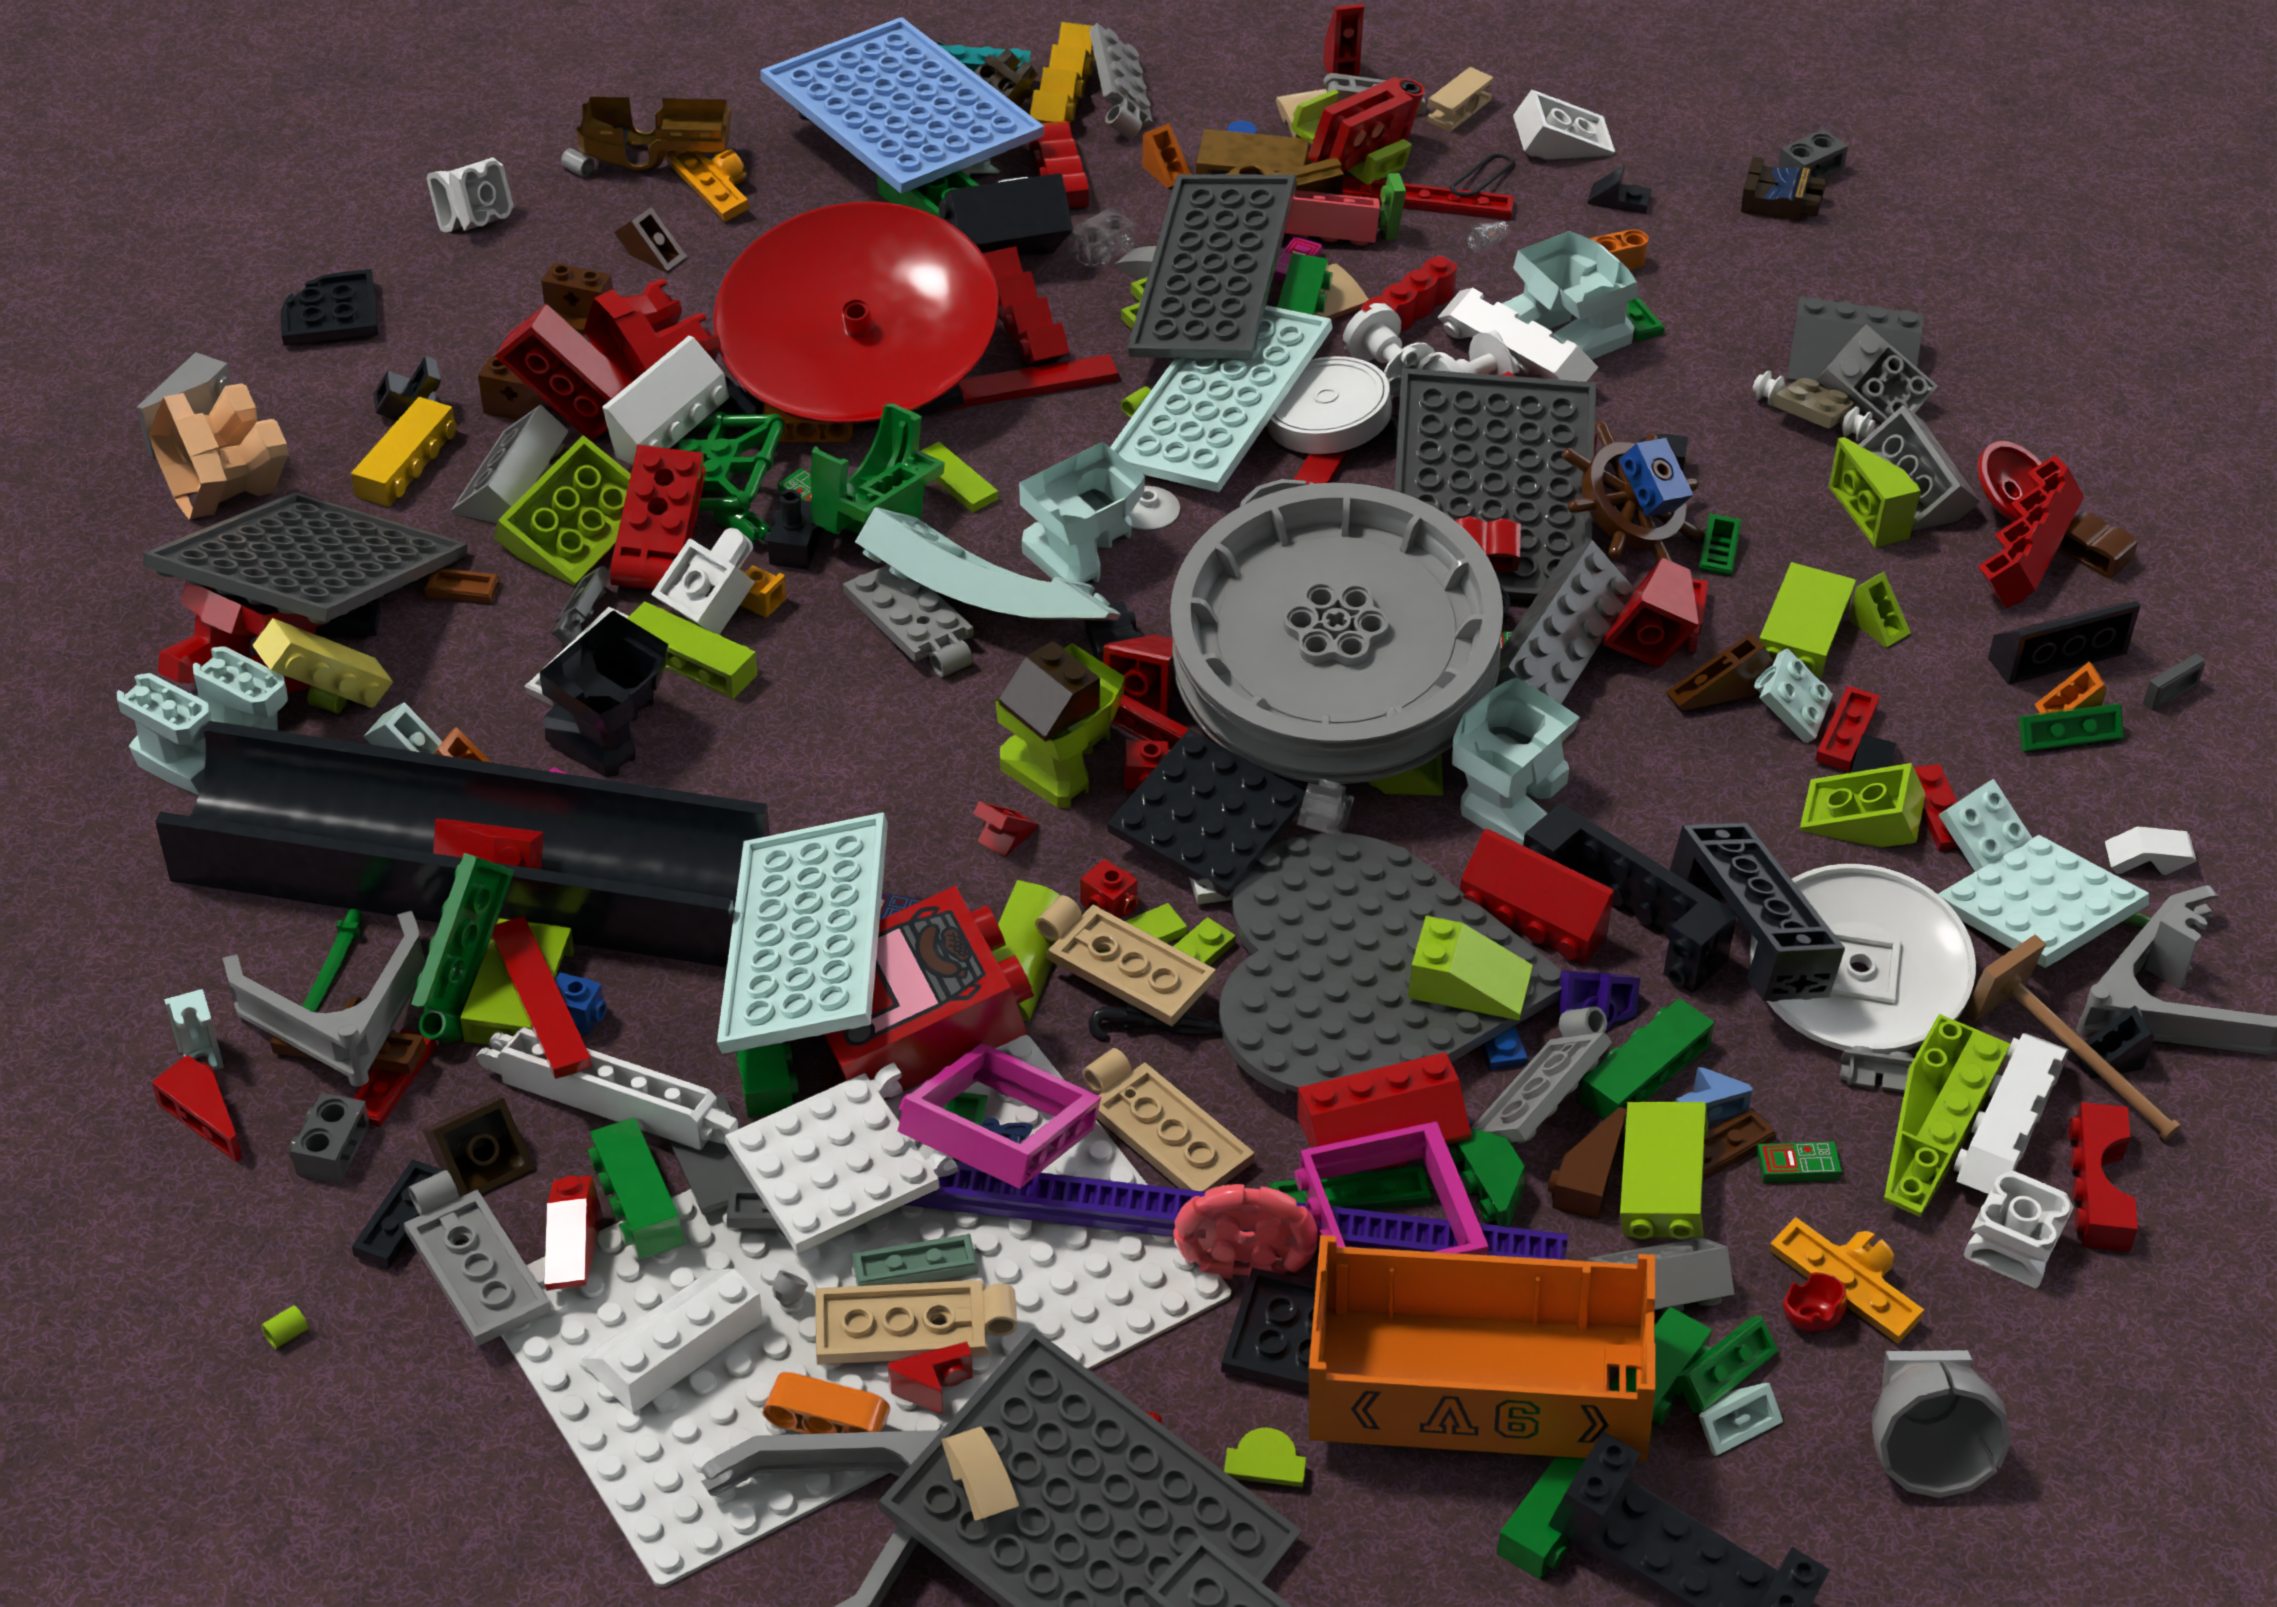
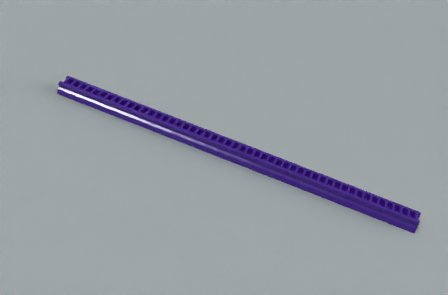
M956 1163L958 1172L940 1177L939 1189L905 1205L1174 1237L1173 1231L1176 1228L1174 1222L1180 1209L1193 1197H1203L1206 1192L1041 1172L1019 1189L968 1164ZM1296 1202L1297 1206H1304L1306 1208V1203ZM1330 1206L1346 1247L1433 1252L1458 1246L1448 1220ZM1480 1224L1489 1246L1487 1255L1566 1260L1568 1234ZM1240 1230L1243 1232H1252L1250 1230ZM1318 1240V1241L1316 1242V1243H1317V1249H1316L1315 1254H1319V1240Z

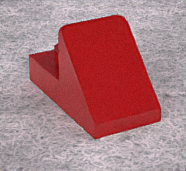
M983 801L978 802L973 812L974 815L985 820L982 825L984 829L978 842L1004 857L1011 853L1039 826L1038 823L1012 808Z
M968 1342L958 1343L888 1363L889 1389L891 1394L935 1413L943 1414L941 1387L955 1386L973 1378L972 1352Z

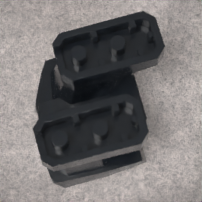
M611 611L539 672L542 694L556 703L544 716L545 740L604 777L617 776L619 774V767L629 759L632 761L636 759L635 740L630 731L629 721L638 718V710L646 703L651 706L654 704V691L657 690L666 667L668 643L616 611Z

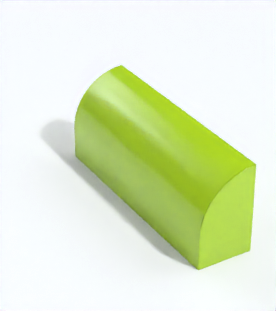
M1017 880L998 923L1006 946L992 953L997 962L1013 955L1019 960L1031 985L1034 997L1017 1005L1022 1019L1030 1022L1053 966V962L1046 959V952L1055 943L1040 934L1036 928L1035 921L1061 895L1045 886Z

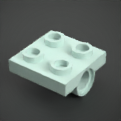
M1787 648L1777 654L1773 666L1766 669L1757 678L1754 687L1761 694L1759 698L1803 742L1808 743L1816 739L1833 694Z
M1994 779L1983 784L1938 815L1975 872L2032 839Z

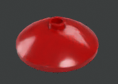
M1997 441L1987 446L1981 452L1978 459V478L1981 488L1991 505L2006 519L2015 522L2019 517L2011 503L2035 488L2028 472L2042 463L2031 452L2015 443Z

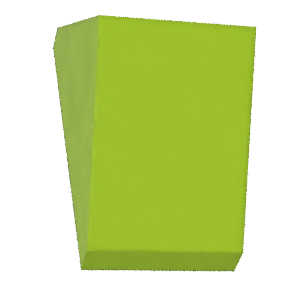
M1885 572L1874 576L1856 587L1849 621L1884 647H1889L1911 634Z

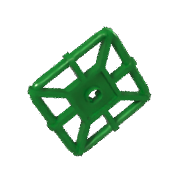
M715 412L714 415L707 416L694 427L712 428L707 440H686L683 437L674 444L677 450L703 453V466L706 467L703 491H722L727 497H730L701 498L699 511H734L739 509L745 511L751 507L750 503L755 499L766 472L771 470L774 463L773 455L785 426V421L778 414L727 415L725 412ZM757 427L737 439L723 438L727 428ZM765 441L761 452H758L755 457H741L743 452ZM734 472H752L744 492L742 490L739 491L730 483Z

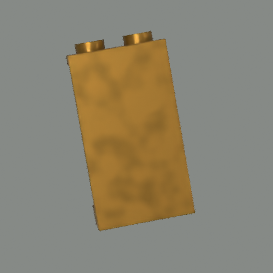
M1204 129L1196 163V174L1210 175L1211 169L1231 171L1235 167L1247 163L1265 165L1275 173L1312 164L1313 161L1308 158L1309 139Z

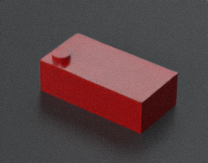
M544 304L513 329L495 354V357L590 441L595 440L608 430L602 407L633 382L547 304Z

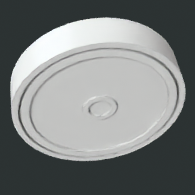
M1342 356L1312 359L1266 424L1267 430L1277 443L1301 453L1329 454L1360 446L1377 436L1386 427L1391 418L1392 400L1388 379L1378 367L1361 359Z

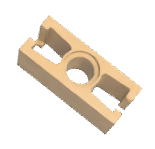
M1472 67L1466 69L1428 99V107L1432 110L1434 108L1437 110L1427 115V122L1451 132L1491 101L1492 94L1483 90L1493 85L1494 77Z

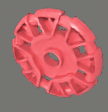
M1244 1184L1215 1187L1207 1190L1203 1197H1193L1178 1212L1174 1222L1176 1228L1173 1231L1176 1247L1187 1262L1197 1263L1201 1272L1219 1274L1225 1279H1232L1233 1275L1250 1276L1252 1267L1283 1275L1288 1271L1296 1273L1314 1256L1319 1233L1312 1214L1304 1206H1297L1296 1200L1293 1197L1264 1186H1260V1189L1244 1188ZM1240 1230H1250L1252 1232H1243Z

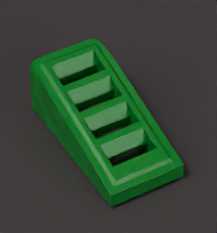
M1709 513L1699 571L1726 576L1732 575L1742 519ZM1712 534L1731 537V539L1712 536ZM1713 542V543L1728 545L1729 548H1728V547L1717 546V545H1712V544H1710V543ZM1709 551L1728 554V557L1710 554ZM1707 559H1708V560H1713V561H1718V562H1723V563H1727V564H1726V565H1722V564H1717V563H1711V562H1707Z

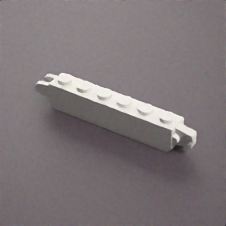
M525 1027L520 1029L514 1036L504 1035L499 1032L495 1033L489 1040L493 1049L482 1048L476 1055L477 1062L483 1068L501 1074L502 1081L505 1084L617 1122L635 1117L640 1130L699 1150L708 1141L726 1144L725 1135L738 1130L737 1119L727 1115L726 1112L718 1108L717 1097L709 1089L587 1049L591 1057L592 1068L555 1079L533 1030Z

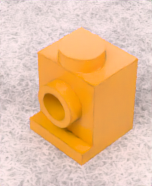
M753 565L746 572L742 571L755 583L740 606L768 617L787 599L784 574L779 573L775 576Z

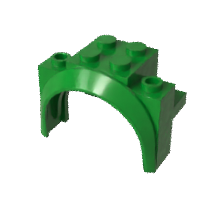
M893 403L884 405L879 428L871 449L864 461L848 480L849 460L844 458L839 460L820 451L815 446L812 450L810 467L812 493L810 522L833 533L846 529L860 534L875 507L914 516L921 520L924 486L944 474L945 462L919 451L922 416Z

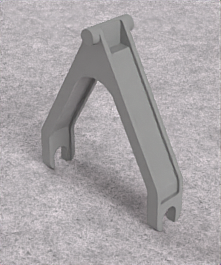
M2208 885L2171 895L2101 980L2091 987L2087 1003L2076 1027L2079 1035L2091 1037L2135 1005L2140 1009L2153 1032L2154 1041L2256 1054H2272L2277 1052V1015L2271 1016L2164 1002L2149 995L2139 986L2135 978L2148 960L2160 920L2179 901L2185 903L2186 908L2199 914L2205 920H2209L2212 917V910L2207 904L2197 906L2201 902L2220 898L2212 887ZM2187 923V924H2186L2187 927H2188V926H2191V925H2194V924H2192V923Z
M413 912L397 914L404 937L368 997L356 1006L343 1011L331 1013L311 1012L243 976L238 954L223 957L237 1015L348 1076L352 1086L366 1084L369 1081L367 1071L415 990L417 978L423 971L426 963L420 941V932Z
M942 1430L755 1436L705 1463L701 1471L706 1479L701 1482L710 1496H716L758 1473L884 1470L900 1478ZM897 1525L856 1595L834 1607H879L919 1541Z

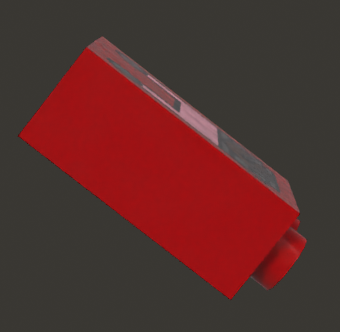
M955 885L880 920L871 1025L823 1034L835 1060L837 1059V1064L846 1081L864 1073L871 1081L875 1079L876 1074L883 1067L894 1062L901 1072L902 1078L897 1081L902 1086L904 1092L926 1080L932 1079L944 1067L950 1066L959 1060L964 1053L970 1052L981 1043L996 1049L1028 1034L1017 1004L1034 997V993L1015 955L1000 962L996 961L992 952L1006 946V943L988 905L970 912Z

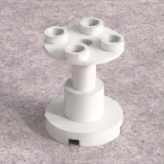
M1375 303L1369 305L1372 309L1366 313L1363 310L1356 313L1347 324L1343 333V341L1346 343L1344 348L1352 358L1364 361L1376 359L1380 363L1388 362L1384 374L1389 382L1390 393L1394 397H1400L1402 368L1416 369L1422 358L1435 352L1426 343H1413L1401 349L1402 341L1398 337L1401 331L1399 315L1388 305Z
M1492 330L1490 332L1483 331L1473 337L1469 348V362L1465 359L1455 361L1446 353L1435 352L1422 358L1416 369L1502 375L1509 371L1515 375L1519 372V364L1511 356L1501 334L1496 330Z

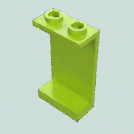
M1332 90L1300 103L1294 110V119L1290 129L1303 139H1309V143L1312 144L1323 109L1336 103L1339 92ZM1405 139L1397 141L1368 154L1365 162L1353 166L1348 171L1367 185L1372 184L1375 180H1381L1390 173L1402 170L1406 165L1412 144Z
M1791 562L1759 638V642L1766 647L1773 662L1779 652L1788 648L1818 679H1822L1826 658L1844 612L1850 608L1856 579Z
M499 918L497 924L508 921V919ZM528 922L555 980L563 956L573 957L575 952L571 928L558 925ZM492 939L460 1017L464 1042L491 1045L489 1040L495 1033L499 1032L504 1035L514 1036L524 1027L532 1030Z
M1627 1102L1620 1207L1623 1236L1638 1239L1703 1238L1701 1205L1705 1138H1708L1706 1102Z

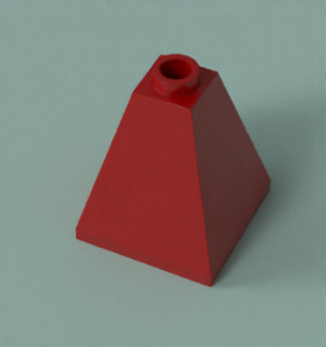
M1153 634L1106 644L1104 646L1103 663L1125 676L1123 694L1169 718L1176 683L1173 668V638Z

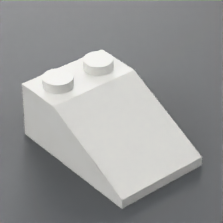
M1531 89L1513 115L1524 152L1531 157L1537 156L1550 160L1613 156L1615 154L1604 117Z

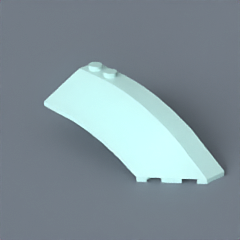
M875 507L855 541L865 548L863 551L865 556L875 562L880 563L883 560L889 564V571L903 580L909 577L936 592L981 608L1040 620H1118L1121 615L1117 610L1108 607L1110 603L1098 593H1095L1094 596L1092 595L1095 588L1091 584L1054 577L1051 582H1046L1014 573L972 554L914 516Z

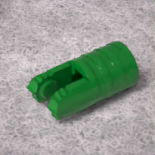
M741 509L713 511V520L725 529H738L751 540L752 544H756L758 539L764 541L766 533L772 531L768 524L748 509L745 511Z

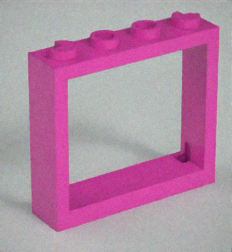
M981 1043L970 1052L964 1053L959 1060L950 1066L944 1067L935 1077L926 1080L914 1092L904 1096L898 1108L902 1112L897 1132L1020 1189L1094 1130L1102 1097ZM978 1081L1054 1116V1118L1019 1144L941 1107Z
M1437 1121L1300 1151L1299 1169L1294 1170L1295 1180L1299 1191L1305 1190L1308 1198L1306 1199V1208L1318 1224L1319 1245L1320 1235L1337 1236L1338 1247H1346L1320 1180L1423 1158L1458 1243L1456 1247L1433 1252L1473 1255L1488 1254L1489 1246Z

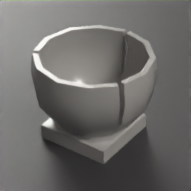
M1968 1350L1886 1351L1881 1394L1871 1415L1872 1431L1879 1462L1886 1473L1906 1491L1936 1498L1973 1491L1997 1473L1996 1466L2001 1468L2011 1445L2004 1402L1995 1390L1971 1368L1972 1358Z

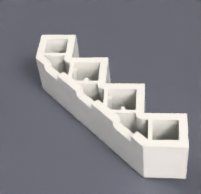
M1474 288L1459 291L1437 317L1444 324V330L1454 338H1473L1483 331H1498L1511 356L1519 364L1518 374L1524 377L1541 375L1543 379L1587 382L1598 368L1578 345L1569 340L1564 344L1556 341L1552 337L1553 332L1534 321L1527 325L1518 318L1516 311L1498 301L1494 306L1483 300V293Z
M2023 1033L2020 1040L2013 1038L2007 1055V1059L2010 1061L2003 1076L1996 1074L1989 1092V1096H1992L1986 1112L1979 1111L1971 1130L1975 1135L1968 1151L1961 1149L1956 1159L1953 1170L1959 1172L1957 1182L1989 1194L1999 1175L2011 1170L2015 1171L2019 1160L2024 1156L2034 1127L2040 1121L2052 1087L2057 1084L2069 1049L2027 1033Z

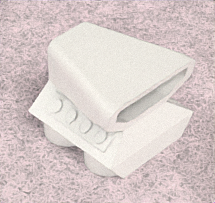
M494 157L452 171H436L427 175V183L438 226L443 232H450L461 226L466 231L478 226H484L498 219H505L514 208L504 166Z
M2013 1170L1999 1175L1971 1228L1976 1234L1967 1244L1964 1257L2035 1289L2038 1288L2044 1276L2046 1262L2074 1208L2067 1193Z

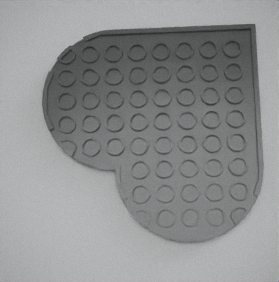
M1319 833L1291 837L1270 847L1234 889L1232 916H1234L1236 933L1251 956L1238 965L1225 983L1220 998L1219 1023L1223 1032V1042L1227 1050L1249 1075L1280 1093L1287 1094L1288 1090L1298 1093V1087L1446 1052L1452 1063L1560 1000V992L1562 990L1560 986L1561 969L1481 906L1462 898L1465 895L1462 891L1403 847L1376 838L1348 833ZM1426 916L1464 923L1533 965L1520 1020L1408 998L1411 965Z

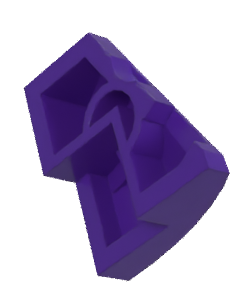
M1561 970V1015L1568 1010L1598 1007L1602 1009L1607 1018L1606 1030L1616 1021H1625L1637 1015L1640 987L1639 977L1624 974Z

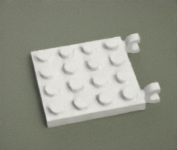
M894 1062L883 1067L876 1074L875 1079L871 1081L865 1073L725 1135L726 1146L797 1254L939 1189L940 1177L958 1172V1166L953 1157L935 1149L930 1158L925 1160L911 1138L897 1132L899 1121L884 1101L886 1097H893L903 1093L902 1086L897 1081L902 1078L901 1072Z

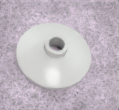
M1145 486L1141 499L1128 514L1132 519V528L1157 530L1167 527L1178 518L1180 504L1171 492L1155 486Z

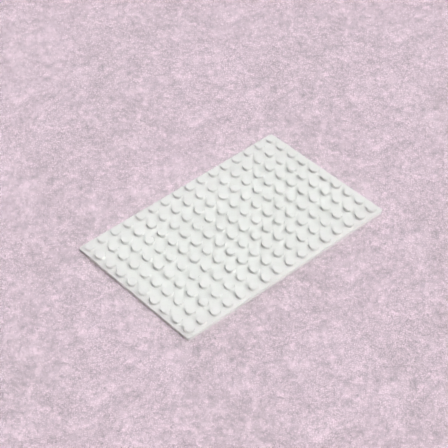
M1027 1035L996 1048L1003 1053L1063 1079L1031 1037ZM978 1081L963 1091L965 1093L988 1095L985 1119L988 1117L995 1118L999 1121L1000 1125L1021 1122L1032 1124L1033 1129L1030 1136L1054 1118V1116ZM923 1083L885 1100L899 1122L902 1110L898 1108L906 1094H911L921 1087ZM1097 1120L1092 1132L1041 1172L1148 1185ZM911 1138L925 1159L930 1158L935 1149ZM690 1189L671 1198L679 1215L685 1245L639 1260L633 1245L625 1246L619 1229V1223H622V1221L599 1231L586 1286L548 1291L545 1287L546 1256L526 1266L550 1301L551 1312L501 1336L650 1578L657 1587L664 1588L889 1473L884 1470L758 1473L719 1495L710 1496L701 1482L706 1479L701 1469L712 1458L755 1436L804 1434L773 1425L762 1413L775 1380L780 1373H797L881 1396L889 1403L891 1408L882 1432L942 1430L1032 1328L1036 1329L1087 1369L1092 1370L1229 1300L1231 1289L1219 1274L1201 1272L1197 1263L1187 1262L1177 1249L1174 1237L902 1205L797 1254L781 1229L727 1228L728 1206L702 1215ZM970 1234L978 1265V1274L924 1283L982 1280L986 1288L993 1284L1003 1283L1015 1289L1017 1329L1006 1336L986 1334V1342L989 1344V1356L972 1357L973 1378L955 1386L941 1387L943 1414L935 1413L891 1394L889 1389L888 1363L893 1361L817 1365L815 1288L857 1286L852 1263V1253ZM711 1269H735L760 1293L763 1323L632 1414L582 1363L583 1357ZM780 1270L792 1273L808 1283L802 1298L792 1305L783 1304L782 1300L778 1301L773 1295V1283ZM937 1318L932 1321V1324L934 1325H943L946 1323V1321L941 1318Z

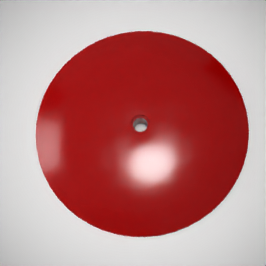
M851 202L835 204L802 213L780 223L756 239L742 252L727 272L719 288L714 306V334L719 335L721 343L719 353L731 375L746 391L766 405L783 413L816 422L852 424L881 420L884 405L893 403L913 411L947 393L972 371L989 346L995 331L998 317L997 285L993 272L979 248L963 232L945 220L916 208L893 203Z

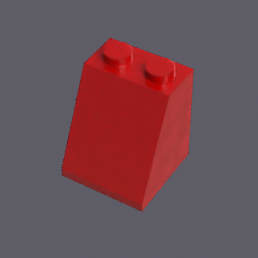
M1662 558L1635 588L1603 638V645L1654 667H1661L1699 626L1691 570Z

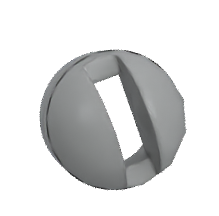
M780 1270L773 1283V1295L778 1301L782 1300L783 1304L792 1305L802 1298L808 1283L792 1273Z

